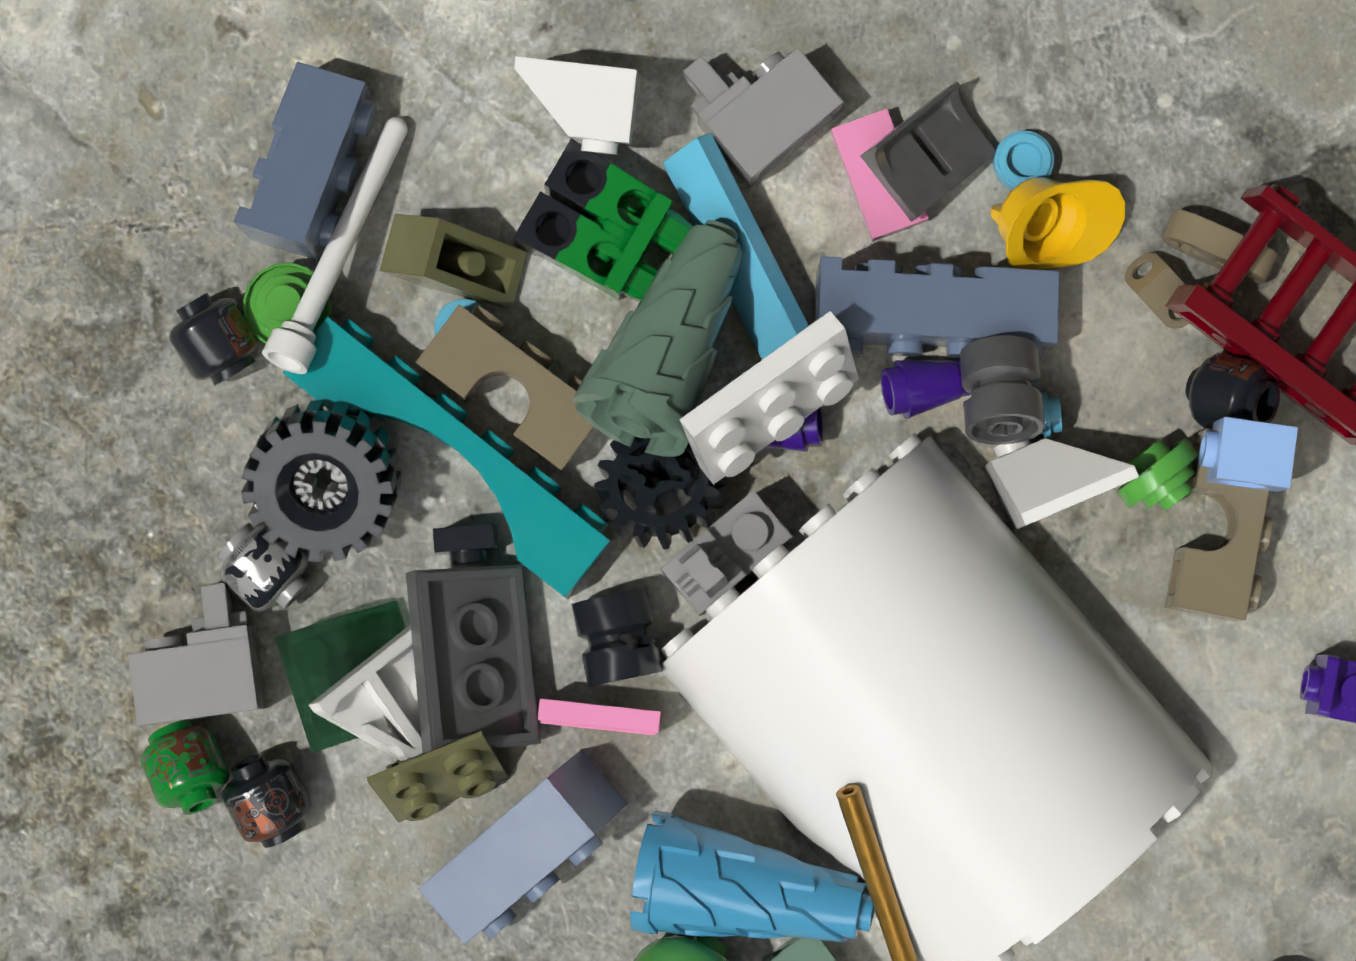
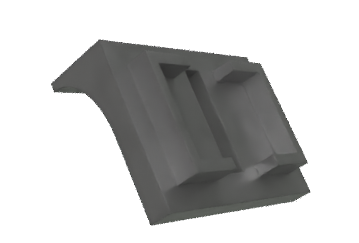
M958 81L941 91L860 155L911 222L995 155L996 150L962 105L958 93L960 85ZM911 130H914L947 174L944 177L909 133Z

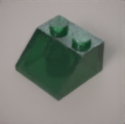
M397 600L334 617L275 637L312 753L321 752L360 739L314 713L309 704L406 628Z

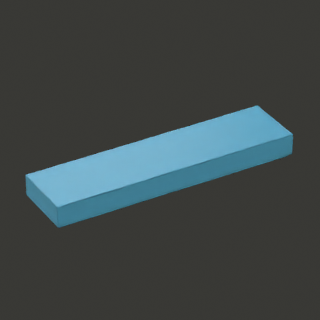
M709 133L692 140L665 160L663 165L694 226L705 225L706 221L715 220L730 226L737 232V242L743 251V255L729 296L733 297L732 302L763 360L809 325L712 134Z

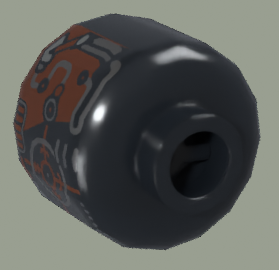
M205 293L176 310L182 321L172 328L169 339L194 379L206 380L210 378L215 386L256 362L251 353L257 349L259 339L254 335L244 316V312L235 299L222 298L213 303L208 293Z
M1216 353L1208 357L1200 367L1192 371L1186 383L1185 393L1189 400L1191 415L1200 426L1208 429H1213V422L1223 417L1270 423L1274 419L1280 403L1279 387L1267 372V369L1256 361L1231 354Z
M259 753L242 760L231 768L230 771L234 778L223 789L221 799L236 829L245 841L261 842L264 848H270L289 840L306 827L304 818L311 809V799L296 770L288 760L279 758L266 761L263 753Z

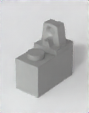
M798 47L786 57L780 52H776L765 60L753 72L752 75L757 81L752 85L744 76L738 79L733 72L724 79H721L702 56L683 70V79L699 97L691 105V109L698 116V126L705 135L712 134L722 155L749 187H752L841 114L842 99Z
M752 491L660 569L694 611L701 616L723 594L751 574L754 567L781 544L784 546L792 538V535L759 496Z
M225 582L201 586L204 617L192 619L193 632L186 633L187 646H181L180 636L161 637L144 640L145 652L128 654L137 726L267 708L256 626L249 625L247 611H234L232 592Z

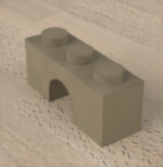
M459 304L418 358L416 364L464 401L468 400L481 382L490 377L508 376L517 380L526 389L530 405L525 419L513 433V436L562 472L594 429L575 410L578 402H573V399L582 381L572 376L566 384L548 370L553 360L526 340H524L519 348L500 335L505 325L499 319L479 305H476L470 313Z
M1206 428L1196 433L1194 448L1198 453L1204 431H1212V429ZM1198 456L1190 463V466L1196 472L1187 480L1193 488L1191 493L1206 495L1221 505L1227 517V531L1222 542L1211 551L1188 547L1175 549L1164 608L1229 621L1246 620L1248 610L1255 611L1260 600L1262 577L1254 575L1258 551L1266 552L1270 543L1273 519L1272 517L1265 516L1269 493L1275 494L1276 492L1206 482L1208 467L1199 466Z

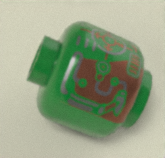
M183 720L166 725L149 736L148 741L150 745L145 748L140 760L157 803L164 808H182L185 815L195 814L213 806L218 801L216 793L225 786L230 776L213 732L206 727L194 726L190 720Z

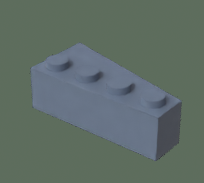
M821 256L816 271L815 321L831 311L845 327L852 355L863 354V345H887V355L921 356L923 355V346L947 347L946 356L960 358L961 349L968 343L980 338L1012 335L1033 341L1038 347L1039 359H1041L1042 350H1051L1058 343L1059 271L979 267L975 268V276L963 275L962 267L954 266L953 264L930 263L916 266L915 274L903 273V266L897 265L895 261L871 259L868 263L855 265L854 270H842V257Z

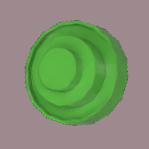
M291 262L273 264L258 272L247 286L243 299L244 316L254 335L264 344L267 343L273 329L281 328L284 321H291L314 273L308 267ZM331 294L313 329V333H315L327 317L331 319L333 313Z
M1160 438L1127 463L1135 466L1139 477L1123 484L1116 492L1128 508L1142 501L1147 509L1158 503L1166 511L1193 490L1187 480L1196 472L1189 464L1199 456V453L1187 438H1184L1170 449Z

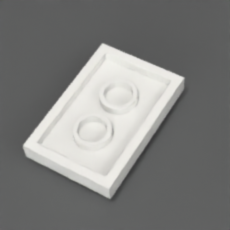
M829 311L679 419L699 467L713 485L725 476L732 477L744 471L753 462L756 453L774 440L783 441L791 437L800 429L807 416L823 405L830 406L839 402L850 392L853 383L859 377L845 327Z

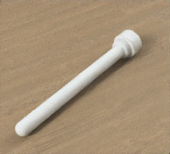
M392 117L386 121L291 321H284L281 328L273 329L262 354L268 361L281 369L296 374H305L317 352L316 347L313 345L316 339L313 329L407 134V124L399 117Z

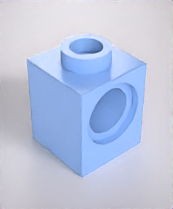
M1223 417L1213 422L1212 431H1204L1199 450V466L1208 467L1206 482L1272 492L1290 489L1298 427Z

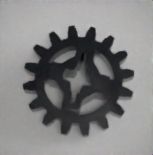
M635 437L631 447L613 440L610 446L616 458L614 461L599 460L597 466L606 479L594 483V487L600 500H603L599 507L607 522L614 521L613 526L622 539L633 532L638 546L645 548L652 536L658 537L663 550L670 548L672 535L680 534L687 543L693 541V534L690 529L693 525L697 523L705 528L713 525L707 509L723 508L725 503L720 491L717 489L727 486V478L725 476L713 485L699 467L689 443L680 456L663 457L645 453L650 438ZM686 458L697 466L699 479L694 478L691 471L687 470L685 465ZM624 490L629 491L637 505L635 511L625 503Z

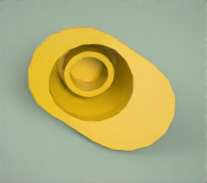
M1029 178L1019 183L1008 194L1004 202L993 205L990 209V215L998 224L999 233L1006 244V256L1010 265L1017 269L1045 270L1075 266L1088 262L1107 250L1119 235L1125 220V201L1119 189L1107 181L1084 180L1061 183L1048 178Z

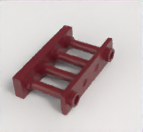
M1273 184L1271 187L1265 185L1246 189L1240 199L1259 213L1255 221L1211 284L1204 282L1202 286L1199 284L1178 286L1165 306L1229 354L1258 362L1267 369V372L1278 385L1281 393L1346 442L1356 445V382L1351 389L1343 388L1340 392L1324 380L1328 373L1324 367L1356 323V252L1299 210L1303 204L1289 190ZM1278 229H1281L1306 248V250L1258 319L1250 318L1249 321H1246L1230 309L1234 304L1231 296ZM1327 264L1352 283V286L1304 354L1297 353L1294 357L1277 344L1281 339L1278 331L1321 269Z

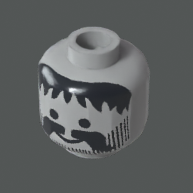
M248 523L230 539L218 556V559L223 562L220 571L221 580L256 612L268 610L276 603L285 610L302 594L309 584L301 577L307 568L308 556L302 548H299L295 558L283 553L288 544L286 541L279 537L271 545L262 537L268 528L267 524L254 527L251 523Z

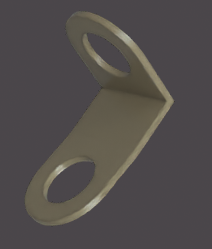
M1147 253L1137 258L1126 271V283L1167 327L1177 329L1188 325L1189 323L1183 318H1170L1169 308L1165 306L1178 286L1185 285L1183 281L1157 254ZM1152 262V269L1146 276L1140 279L1134 278V273L1140 265Z

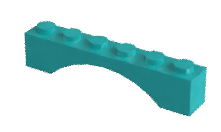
M327 317L314 333L316 339L313 345L316 347L317 352L307 373L296 374L286 370L282 373L315 400H323L324 407L329 411H332L336 401L349 404L346 412L347 416H358L362 410L372 417L399 421L430 433L458 451L480 473L497 498L511 530L517 560L568 599L612 544L609 539L602 535L609 525L582 503L573 512L559 501L555 496L562 487L537 467L533 466L528 474H525L509 461L515 450L487 429L481 437L477 436L462 424L469 414L442 392L439 393L434 401L416 387L422 377L394 355L388 363H385L369 350L376 340L347 318L340 327Z

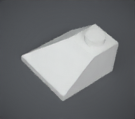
M515 56L514 69L565 133L571 138L582 139L581 151L617 155L618 143L632 144L641 84V75L638 70Z
M1047 438L1030 444L1029 440L1014 444L999 445L993 448L997 459L990 461L984 466L1012 531L1139 477L1134 465Z

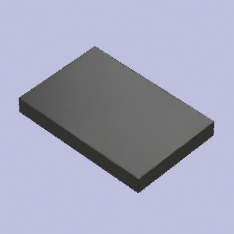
M523 565L428 569L407 572L406 582L423 754L482 731L492 749L541 744Z

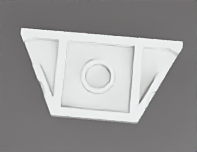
M411 624L309 704V707L317 715L402 762L423 755Z

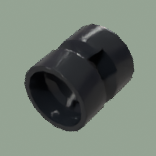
M647 588L571 604L577 635L587 640L589 645L581 654L588 687L663 672L657 639L647 635L646 628L653 622Z

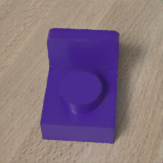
M1315 655L1314 665H1306L1301 679L1300 699L1307 701L1305 714L1356 724L1355 661L1340 659V657L1332 655Z

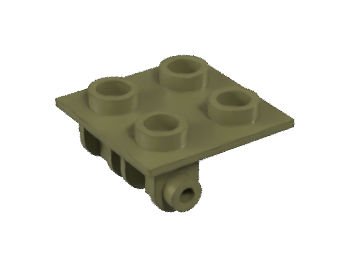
M480 731L406 762L398 761L386 766V770L367 777V781L399 823L404 820L419 821L434 815L441 805L460 797L469 799L482 796L490 792L497 782L509 777L496 755L498 753L497 748L492 749L484 734Z

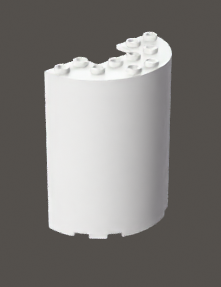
M914 433L888 455V458L894 463L890 469L880 476L874 468H871L842 494L848 501V504L839 512H836L829 503L806 522L799 530L806 540L789 553L781 544L758 563L752 571L759 580L743 594L740 595L733 586L709 606L705 612L712 620L698 633L693 635L686 627L660 650L667 659L662 664L663 673L827 867L858 876L857 882L865 883L836 797V792L844 786L855 784L860 787L918 961H1011L1015 953L1010 947L1018 941H1021L1025 946L1032 942L1036 945L1090 902L1134 863L1158 839L1155 836L1157 831L1152 826L1161 818L1165 823H1169L1188 808L1200 793L1192 782L1195 778L1200 783L1207 780L1212 774L1213 764L930 436L921 441ZM866 886L865 893L869 894L868 889H867V886ZM874 910L873 921L881 929L876 912Z

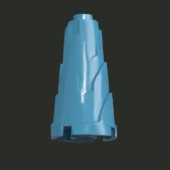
M655 810L651 814L652 822H655L656 825L647 823L640 847L632 889V897L645 899L643 913L630 910V925L633 931L651 935L658 934L659 931L712 937L743 936L762 939L797 937L847 943L848 938L855 940L859 930L870 932L875 909L870 894L865 893L866 883L857 882L858 876L802 862L784 852L753 844L725 831L685 821L683 817L675 816L673 813Z

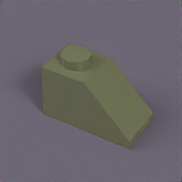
M395 214L379 271L426 288L512 309L527 252L440 218Z

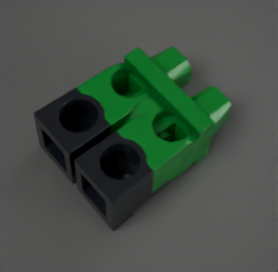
M571 138L544 184L545 193L539 192L513 237L514 244L534 256L538 255L568 271L586 283L603 290V292L617 300L624 294L640 302L658 271L642 262L651 244L654 243L667 252L674 254L693 226L680 214L672 210L673 200L659 192H655L596 153L581 151L582 145ZM568 204L572 206L573 208L591 217L593 220L591 221L590 219L584 217L583 215L579 214L578 212L572 210L571 208L565 205Z

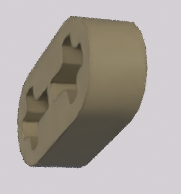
M1173 210L1162 235V240L1182 253L1221 269L1244 235L1197 214L1184 210ZM1266 246L1244 277V280L1265 284L1277 258V253Z

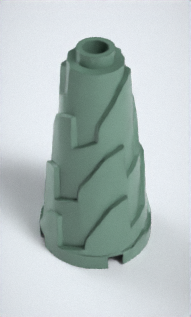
M708 220L705 225H695L692 227L675 250L672 258L666 259L662 263L635 311L627 313L606 350L601 349L573 399V402H578L575 410L597 430L631 447L635 437L650 438L645 453L675 457L680 456L685 451L689 441L679 419L701 404L699 400L718 354V350L714 349L733 300V297L729 296L743 255V251L737 242L738 234L734 229L715 220Z

